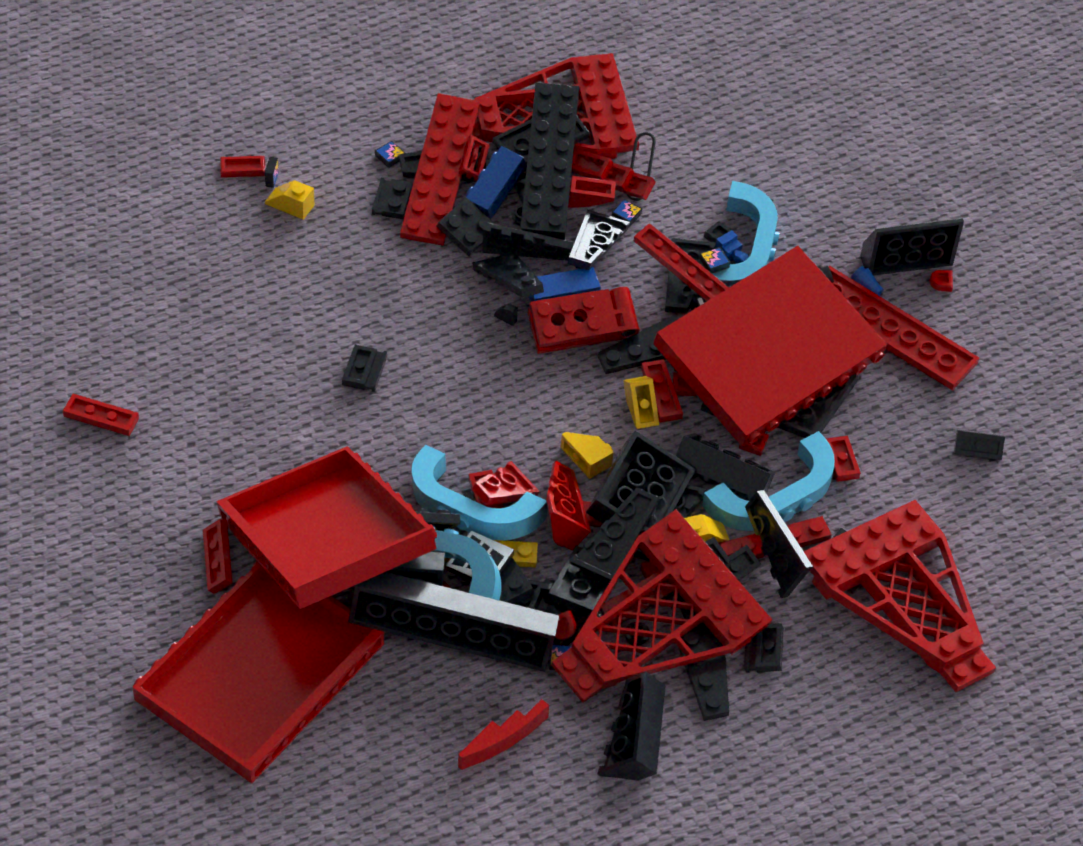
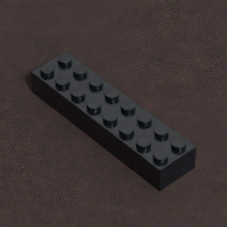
M535 83L520 228L522 231L565 240L579 86Z
M384 572L355 586L348 623L545 672L556 634L559 615Z

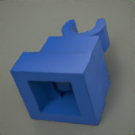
M731 230L716 239L715 248L721 247L728 260H734L738 264L747 260L749 255L742 252V244L737 240L738 235Z

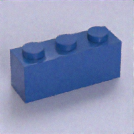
M501 146L491 156L490 163L486 169L480 172L476 184L469 188L466 198L491 219L526 169L524 157Z
M594 267L590 270L577 269L558 272L550 275L536 276L543 283L544 292L528 296V298L532 302L601 290V286Z

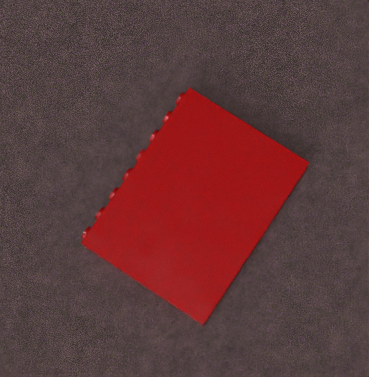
M799 246L789 250L657 332L653 343L741 447L749 442L753 444L761 437L762 433L773 431L782 420H790L802 407L807 409L819 396L822 398L827 396L836 385H844L853 374H861L870 363L876 364L884 357L883 352L887 346L886 342Z
M348 446L216 501L220 517L227 522L228 529L299 609L437 549L435 543L437 533L433 525L427 524L420 513L417 514L411 504L403 500L400 493H395L388 482L385 483L379 473H375L367 462L364 463L357 452L354 453Z
M256 561L252 569L245 576H241L235 586L229 592H225L212 609L210 608L205 611L202 619L196 625L190 626L185 635L178 642H174L168 652L161 659H157L144 676H140L135 681L132 687L134 700L250 783H253L384 645V631L348 623L350 608L332 596L299 609Z

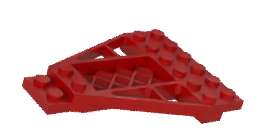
M613 53L571 57L474 98V100L480 101V108L473 136L482 141L493 143V137L532 119V112L529 113L524 108L526 106L533 108L535 89H521L540 81L548 83L547 78L571 69L575 83L573 86H579L577 116L590 132L589 138L591 141V145L576 143L574 144V149L613 159L617 158V153L633 151L634 141L637 137ZM507 108L513 112L508 115L502 111ZM580 108H582L583 114L578 112ZM518 114L525 117L522 122L515 119ZM639 142L637 143L636 151H639Z
M916 500L804 551L813 566L810 570L814 576L812 583L826 600L834 599L919 654L929 667L942 675L955 693L994 673L996 666L981 650L984 643L946 536ZM939 546L947 569L938 574H931L917 556ZM892 569L891 574L885 573L886 571ZM896 570L908 573V578L896 576ZM946 578L951 579L961 609L938 582ZM877 579L890 582L889 588L882 586ZM862 584L876 601V604L866 607L845 594L844 591ZM893 585L906 586V592L893 589ZM910 589L923 591V597L911 594ZM892 597L904 600V606L897 604ZM908 603L920 604L921 610L908 607ZM926 606L938 609V615L925 612ZM883 610L894 624L876 613ZM908 616L919 618V624L913 623ZM924 620L935 622L936 629L924 626ZM941 624L954 627L953 633L940 630ZM923 634L935 637L934 642L927 641Z
M676 509L637 537L574 640L572 647L553 660L551 666L581 702L584 703L602 689L616 686L627 678L645 671L652 674L729 653L733 655L748 644L752 637L770 625L773 619ZM638 548L641 549L661 573L643 587H637L624 572ZM621 579L633 594L603 616L597 617L616 583ZM660 589L674 591L673 601L659 599ZM656 590V599L646 597ZM677 592L685 602L677 601ZM637 603V612L627 611ZM641 603L655 605L654 615L640 613ZM658 605L673 607L672 617L658 616ZM676 608L689 609V619L675 618ZM618 617L617 627L607 625ZM621 617L636 619L635 629L620 627ZM639 619L653 621V630H638ZM657 622L670 623V634L656 632ZM701 622H704L723 646L694 654L681 637ZM674 624L681 625L679 628L674 630ZM602 631L616 633L615 643L603 642L601 640ZM619 635H634L633 645L619 644ZM637 636L652 638L651 648L636 646ZM655 638L662 639L655 644ZM673 643L686 655L642 667ZM609 649H615L614 654ZM618 650L632 652L631 662L619 661L617 659ZM636 652H637V653H643L642 655H640L638 658L635 659V654H636Z

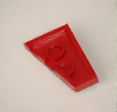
M512 461L508 462L504 468H498L494 474H488L475 482L471 489L485 505L516 502L526 492L536 496L540 492Z

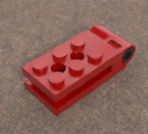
M617 287L610 291L609 289L532 301L529 305L530 309L527 311L537 354L623 340L640 332L628 287Z

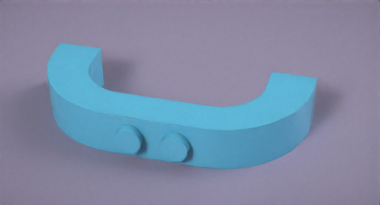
M732 181L726 211L750 217L757 226V232L752 253L747 260L738 264H730V268L712 273L726 286L738 283L767 265L769 261L772 262L776 249L772 248V246H777L780 232H776L778 215L773 201L758 188Z
M819 431L801 440L799 443L797 455L808 466L810 473L799 481L769 496L784 522L789 521L794 514L801 510H809L829 489L835 464L834 453L829 442ZM724 482L704 492L702 507L712 518L733 529L754 531L745 509L749 501L737 497Z
M425 445L414 458L412 464V489L416 501L423 509H427L428 512L436 513L439 510H449L451 514H460V524L457 527L469 533L473 531L491 540H511L530 534L547 519V501L529 492H526L514 505L496 509L486 507L440 485L437 480L446 471V454Z
M444 529V532L436 530L437 538L435 543L437 549L431 552L445 553V558L468 563L472 570V582L469 593L499 600L501 595L500 572L488 552L479 543L469 537L459 535V532L455 530Z

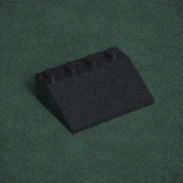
M960 218L875 229L862 245L860 258L865 269L869 268L873 276L953 266L964 220Z
M634 431L623 445L586 513L601 523H604L606 520L609 521L616 513V509L636 488H639L659 497L660 500L643 530L645 532L673 512L696 469L637 431Z

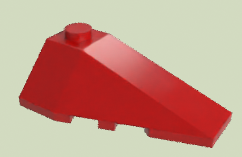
M555 461L552 465L546 498L549 524L553 541L558 546H564L573 551L575 546H578L591 530L574 470Z

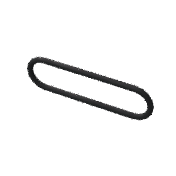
M642 132L635 138L630 168L633 169L639 138L648 135L653 141L647 176L650 177L656 139L653 134ZM627 194V196H628L631 200H634V201H639V200H641L640 198H635V197H632L631 195H628V194Z

